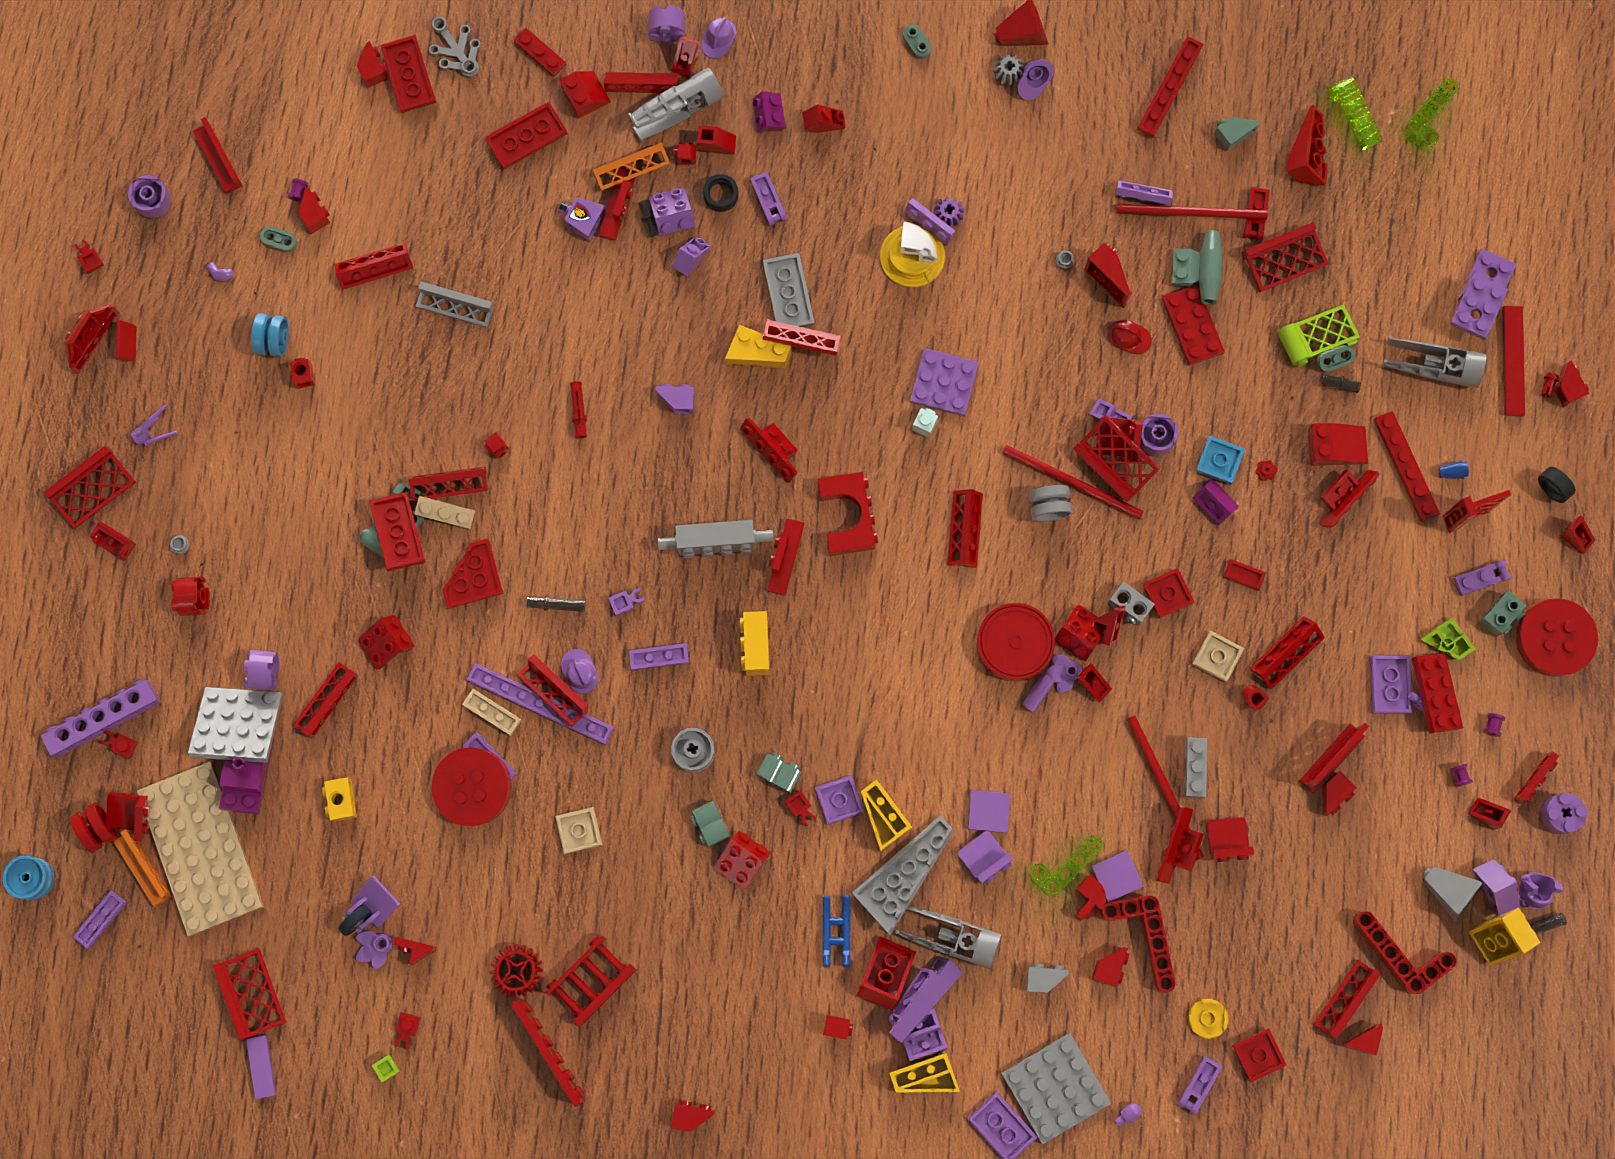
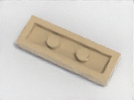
M419 496L415 515L471 529L475 514L473 509L424 496Z
M475 689L471 690L462 704L510 736L513 735L522 721Z

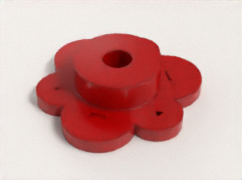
M1260 461L1257 464L1256 474L1260 475V480L1267 481L1268 479L1272 480L1275 478L1274 474L1278 472V468L1276 465H1273L1272 461Z

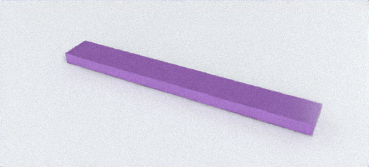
M474 663L467 678V681L604 745L607 744L614 730L613 726L587 714L573 727H570L530 688ZM552 699L553 704L564 705L563 703ZM566 710V716L571 720L578 715L575 710Z

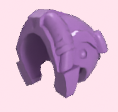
M1528 872V874L1523 875L1520 879L1519 894L1521 895V903L1523 906L1528 905L1533 909H1542L1548 906L1553 900L1554 892L1562 893L1563 890L1562 884L1557 883L1555 878L1539 874L1538 872Z

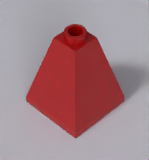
M1027 0L995 28L996 32L993 33L997 44L1001 43L1002 46L1049 44L1033 0Z

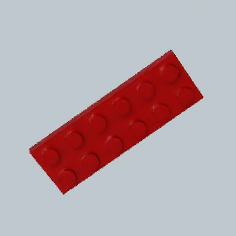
M516 999L510 1003L574 1107L584 1103L583 1097L586 1096L580 1086H575L573 1082L575 1079L570 1069H565L562 1065L564 1059L559 1052H554L551 1046L554 1044L548 1035H544L541 1031L543 1026L539 1019L533 1018L530 1012L533 1010L529 1003L521 999Z

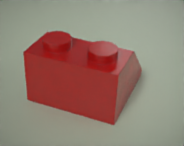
M575 71L559 79L561 88L578 119L611 103L594 71Z

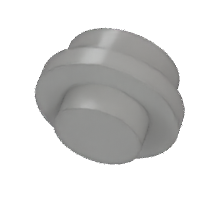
M1064 250L1057 254L1056 263L1060 268L1068 269L1073 266L1075 258L1070 251Z
M183 535L173 537L170 542V548L176 554L187 552L190 546L189 540Z

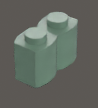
M772 753V755L767 754L756 775L791 794L802 774L799 771L800 767L792 762L789 765L782 761L783 758L776 753Z
M714 801L692 810L694 815L691 816L695 827L699 826L702 833L699 836L703 845L707 844L710 848L731 838Z

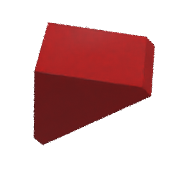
M1582 516L1571 521L1559 535L1582 554L1595 542V538Z
M1477 797L1468 814L1492 830L1502 828L1511 810Z
M1376 1024L1343 1043L1344 1047L1369 1055H1377L1383 1031L1382 1024Z

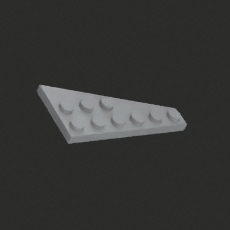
M941 816L852 892L854 897L889 935L893 932L954 833L953 828Z

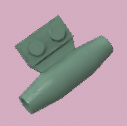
M1207 231L1205 233L1200 253L1193 249H1174L1172 286H1191L1199 282L1201 302L1205 305L1217 303L1222 281L1223 251L1221 236L1218 231Z

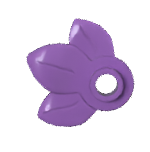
M1059 654L1052 656L1054 665L1049 667L1045 673L1057 682V693H1065L1073 688L1074 681L1077 680V676L1082 672V667L1078 662L1070 661L1067 656ZM1071 667H1074L1076 670L1074 674L1069 673Z
M365 931L358 934L356 939L363 946L358 951L356 960L361 962L372 961L374 969L383 966L387 960V952L392 948L391 938L386 934L377 935L373 931ZM382 940L386 942L384 948H381L379 945Z

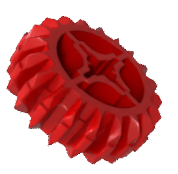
M514 944L513 951L508 945L506 946L507 953L503 949L499 950L502 955L501 958L497 955L494 956L498 963L491 962V966L496 967V970L490 971V974H496V977H493L491 982H499L494 987L498 989L502 986L501 994L508 990L507 997L511 998L513 992H515V998L520 997V992H522L523 997H526L527 989L531 993L534 992V989L531 987L532 985L539 987L540 984L535 982L536 978L539 980L543 979L542 976L537 975L538 972L544 971L543 968L537 967V965H541L543 962L542 960L535 961L539 956L538 953L531 956L532 948L525 952L526 945H522L519 950L518 944ZM520 954L528 959L516 964L510 956ZM506 962L509 970L505 977L502 978L501 969L503 963ZM531 964L532 976L528 981L525 976V970ZM513 966L521 967L520 976L512 974ZM517 978L524 986L512 988L506 983Z

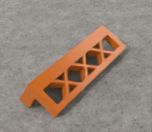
M661 142L592 171L602 191L622 183L623 180L627 181L668 165L670 162ZM661 152L664 162L659 164L652 162L653 155ZM644 160L648 162L646 168L642 171L635 169L636 161ZM623 166L630 169L628 176L624 178L616 175L618 169ZM606 173L613 175L611 183L603 186L600 176Z
M125 829L120 832L122 836L113 842L153 907H157L171 898L172 895L139 841H133L134 833Z

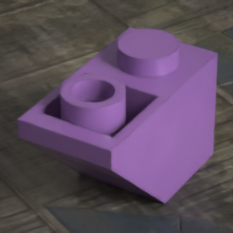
M695 236L679 249L672 267L686 276L690 275L701 263L711 245L707 244L702 238Z
M670 384L656 386V393L659 398L675 414H694V387L687 384L679 385V387H672Z

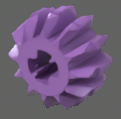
M946 196L945 202L939 199V205H934L935 212L933 214L953 228V223L958 226L960 224L959 220L964 219L962 213L965 212V208L961 207V201L955 202V197L951 201Z

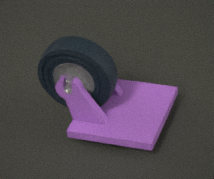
M373 875L352 899L355 905L343 915L345 920L338 929L344 936H348L355 930L358 933L362 932L372 923L377 928H380L400 903Z

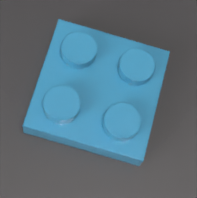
M1209 435L1196 472L1232 485L1245 449Z

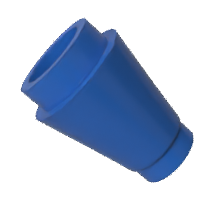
M1461 460L1440 466V477L1464 479V477L1469 476L1468 463Z

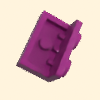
M761 91L753 98L752 102L757 132L762 133L766 129H785L781 94Z

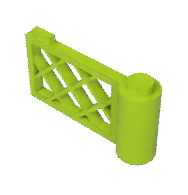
M1344 304L1295 324L1286 325L1277 331L1292 365H1297L1298 367L1307 364L1308 359L1345 344L1346 346L1357 344V339L1360 338ZM1341 311L1344 317L1343 321L1340 322L1333 319L1334 313ZM1318 319L1328 321L1326 329L1316 325ZM1331 323L1341 326L1338 334L1329 330ZM1306 325L1311 327L1310 335L1303 333L1300 326ZM1343 327L1349 329L1353 336L1349 338L1342 336ZM1315 329L1324 333L1322 340L1312 337ZM1327 334L1336 337L1334 344L1324 342ZM1310 341L1320 344L1317 351H1311Z

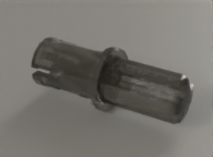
M643 200L639 202L642 213L641 221L645 225L647 236L652 238L658 235L655 217L650 200Z
M1324 375L1322 378L1324 386L1338 388V391L1346 390L1357 394L1360 391V381L1345 379L1344 376L1339 378Z

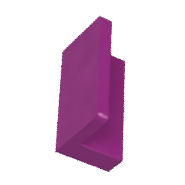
M1214 480L1207 483L1193 497L1218 525L1239 508L1236 502Z

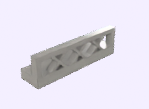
M420 282L418 287L420 295L416 308L488 328L494 310L491 301ZM425 295L432 297L435 301L429 306L422 304ZM445 301L450 302L452 308L446 311L441 310L439 304ZM463 306L468 307L470 313L464 316L459 315L457 309ZM481 311L487 313L484 322L477 320L474 315Z

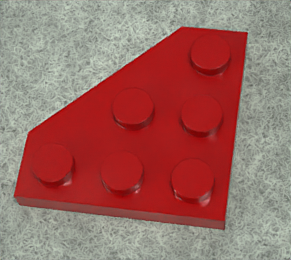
M489 538L469 544L466 553L457 564L448 583L442 589L447 609L504 594Z

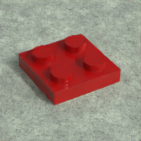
M1178 568L1142 584L1149 600L1155 604L1153 608L1159 619L1195 603Z
M1269 1028L1232 1045L1249 1082H1253L1287 1066Z

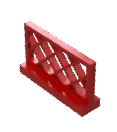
M1314 222L1241 252L1249 265L1259 292L1329 265L1315 229L1317 228ZM1312 236L1314 241L1312 249L1303 245L1305 238ZM1288 245L1298 246L1296 255L1286 252ZM1301 248L1310 252L1307 261L1298 257ZM1272 251L1281 253L1279 262L1269 259ZM1313 253L1320 256L1321 264L1315 265L1310 262ZM1284 255L1293 258L1291 267L1281 264ZM1258 257L1265 260L1262 269L1255 267L1252 259ZM1296 260L1306 264L1303 271L1299 272L1293 269ZM1267 262L1276 265L1274 274L1264 271ZM1279 267L1289 271L1286 278L1282 279L1276 276ZM1262 274L1272 278L1270 284L1264 287L1260 281Z
M1107 415L1073 448L1126 502L1130 501L1161 469ZM1104 422L1110 426L1111 434H1101V425ZM1090 437H1098V447H1091L1087 440ZM1101 437H1111V447H1102ZM1114 437H1121L1124 440V447H1115ZM1102 450H1111L1112 461H1106L1102 457ZM1115 450H1124L1125 461H1115ZM1128 450H1135L1138 453V461H1128ZM1115 464H1125V474H1119L1116 471ZM1129 464H1138V474H1129ZM1142 464H1149L1154 470L1150 474H1142ZM1129 477L1139 478V485L1135 489L1129 484Z
M105 445L44 493L70 525L76 529L134 485L136 481L116 458L112 450ZM111 458L116 463L115 472L105 471V463ZM101 472L100 483L89 482L90 474ZM104 473L115 474L113 485L103 484ZM118 475H125L129 479V482L124 486L116 485ZM78 483L85 484L84 495L74 494V488ZM89 485L99 486L98 497L87 495ZM102 486L113 487L110 497H101ZM63 495L70 496L69 507L61 506L57 499ZM73 496L84 497L82 508L72 507ZM87 498L97 499V506L94 509H86ZM72 510L82 511L81 519L76 523L71 519Z
M1510 490L1475 502L1472 501L1470 496L1460 500L1442 516L1449 533L1457 531L1472 518L1491 512L1511 496Z
M1350 723L1299 779V782L1314 794L1364 739L1365 735L1363 733L1369 726L1363 723L1358 727H1354Z
M259 948L213 965L240 1041L286 1023ZM255 954L259 958L256 969L246 965L248 958ZM237 963L242 966L237 976L229 973L227 965ZM260 965L263 969V972L258 970ZM244 967L254 971L250 982L239 978ZM257 972L265 975L266 981L263 987L252 983ZM238 980L248 984L244 995L235 991L234 987ZM267 983H268V986H269V989H270V990L265 989ZM251 985L261 989L257 1000L246 996ZM264 991L272 994L273 999L269 1006L259 1002ZM244 999L255 1002L251 1013L242 1010L241 1005ZM274 1002H275V1005H276V1008H277V1009H275V1008L272 1007V1005H273ZM257 1004L268 1008L263 1019L253 1015ZM270 1010H274L279 1013L281 1020L271 1023L266 1021ZM244 1014H246V1015L249 1016L248 1019H247V1021H246V1018H245ZM251 1017L262 1021L259 1029L250 1032L248 1027Z

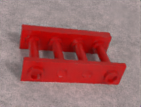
M596 936L589 943L591 947L558 980H552L547 986L548 990L545 992L548 996L555 993L575 1013L576 1019L573 1022L578 1027H581L637 970L632 964L628 966L626 964L623 965L602 944L606 940L604 936L600 938ZM596 949L617 969L619 975L614 980L608 979L588 958ZM581 964L603 984L604 990L600 994H595L574 973ZM568 978L588 997L591 1004L586 1009L580 1008L560 987Z

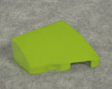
M1453 618L1448 619L1422 638L1423 642L1458 660H1461L1475 650V647Z

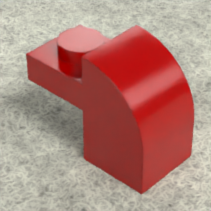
M1089 874L1075 890L1087 900L1075 915L1080 921L1084 918L1088 920L1095 912L1092 909L1093 907L1099 911L1102 910L1106 902L1104 887Z

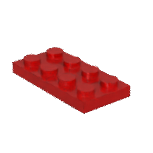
M416 35L380 45L401 113L437 103Z
M547 102L491 133L485 139L505 170L566 136L568 132L550 102Z
M1198 284L1162 297L1188 366L1225 353L1208 308L1201 302Z
M407 492L369 500L387 572L424 564L425 559Z
M1446 654L1424 655L1411 658L1429 734L1464 729Z

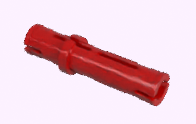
M574 381L570 383L573 407L572 422L575 427V438L583 439L587 437V416L584 413L582 382ZM577 394H578L579 407H577V399H576V395H577ZM578 413H580L581 426H579Z

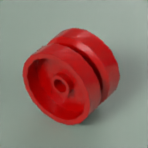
M96 802L87 806L85 813L79 811L69 818L76 836L90 853L101 849L102 842L110 844L118 838L116 829L106 826V812Z

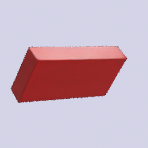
M1229 559L1223 578L1259 591L1266 572Z

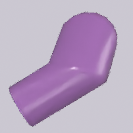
M214 262L206 266L216 281H229L234 276L231 269H218Z

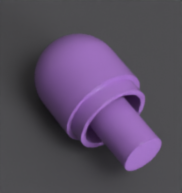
M1410 692L1408 698L1412 700L1414 707L1424 712L1420 693Z
M1134 1103L1129 1104L1122 1109V1115L1117 1117L1115 1121L1119 1126L1126 1121L1128 1124L1134 1122L1141 1116L1140 1106Z

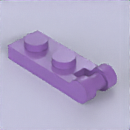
M768 172L750 178L769 226L774 225L776 221L787 220ZM777 209L778 213L772 215L770 211Z
M1505 560L1453 578L1460 596L1511 579L1512 576L1505 567L1507 566ZM1498 569L1500 576L1496 577L1494 570Z
M1204 1056L1177 1105L1181 1108H1187L1190 1110L1189 1113L1195 1116L1223 1066ZM1190 1095L1197 1098L1194 1103L1188 1100Z

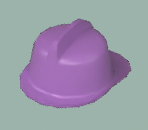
M723 17L717 18L709 24L701 42L702 51L706 56L716 59L726 55L736 36V27L733 22Z
M1040 59L1028 62L1023 69V75L1018 83L1019 95L1025 100H1034L1039 97L1054 74L1053 65L1047 60Z
M573 649L563 656L561 667L570 687L578 693H587L593 690L598 683V674L587 652L581 649Z

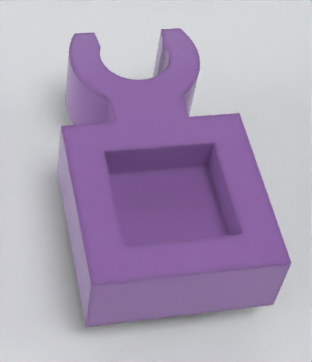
M640 588L634 589L630 595L623 591L609 597L616 617L633 610V603L641 604L645 601L644 597L641 599L635 598L636 594L641 592Z

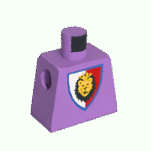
M576 198L572 206L562 202L558 212L566 215L564 219L565 225L588 242L592 240L606 211L604 205Z

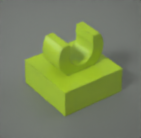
M390 1054L372 1065L382 1083L401 1072Z

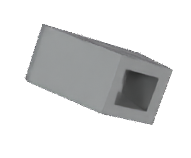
M1032 964V967H1027L1026 992L1048 993L1069 974V970H1064V966L1052 965V969L1044 968V964Z

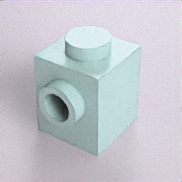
M921 408L913 424L912 431L930 438L938 421L936 412L928 408Z

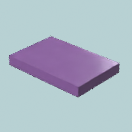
M1371 655L1372 714H1412V700L1408 698L1409 693L1412 692L1410 656Z
M997 1091L967 1118L1002 1159H1015L1038 1138Z

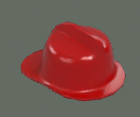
M1118 320L1109 327V341L1118 348L1133 354H1143L1151 347V334L1147 329L1131 320Z

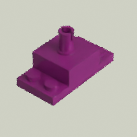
M274 739L267 763L244 761L242 757L224 760L219 784L223 789L219 805L220 810L259 815Z

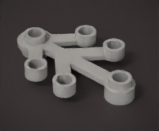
M443 17L434 18L432 21L434 31L441 33L451 48L432 44L429 47L430 54L433 57H438L439 55L457 57L461 61V63L452 62L447 58H442L439 61L441 70H460L466 77L477 75L479 65L476 62L477 52L481 49L480 41L472 39L470 41L471 50L469 57L467 58L464 54L467 38L471 35L470 27L468 25L460 27L461 34L457 44L447 30L446 20ZM464 29L469 30L467 33H463ZM474 43L479 44L477 47L472 46ZM433 49H438L437 52H432ZM445 62L448 63L447 66H445V67L442 66L443 63H445ZM468 67H473L471 71L467 70Z

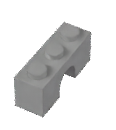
M1188 737L1184 740L1186 773L1183 779V798L1204 799L1206 797L1207 738Z

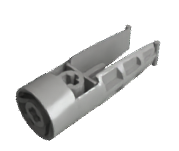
M706 68L693 75L686 82L677 87L673 86L632 114L628 113V116L635 125L632 127L639 140L643 142L644 138L655 135L689 118L692 113L701 108L708 107L724 98V94L713 72Z
M1389 336L1386 342L1387 345L1426 354L1424 359L1425 366L1385 359L1381 368L1384 369L1386 366L1420 377L1479 388L1486 364V354L1427 342L1393 339V336Z
M911 906L907 907L906 910L960 928L961 931L958 933L941 927L938 939L956 944L955 949L900 930L895 931L897 935L943 954L988 969L992 968L1002 934L936 912ZM964 926L981 931L979 937L976 938L972 933H963ZM967 937H971L973 945L965 947L963 939L967 940ZM959 945L966 952L974 951L972 959L956 954Z

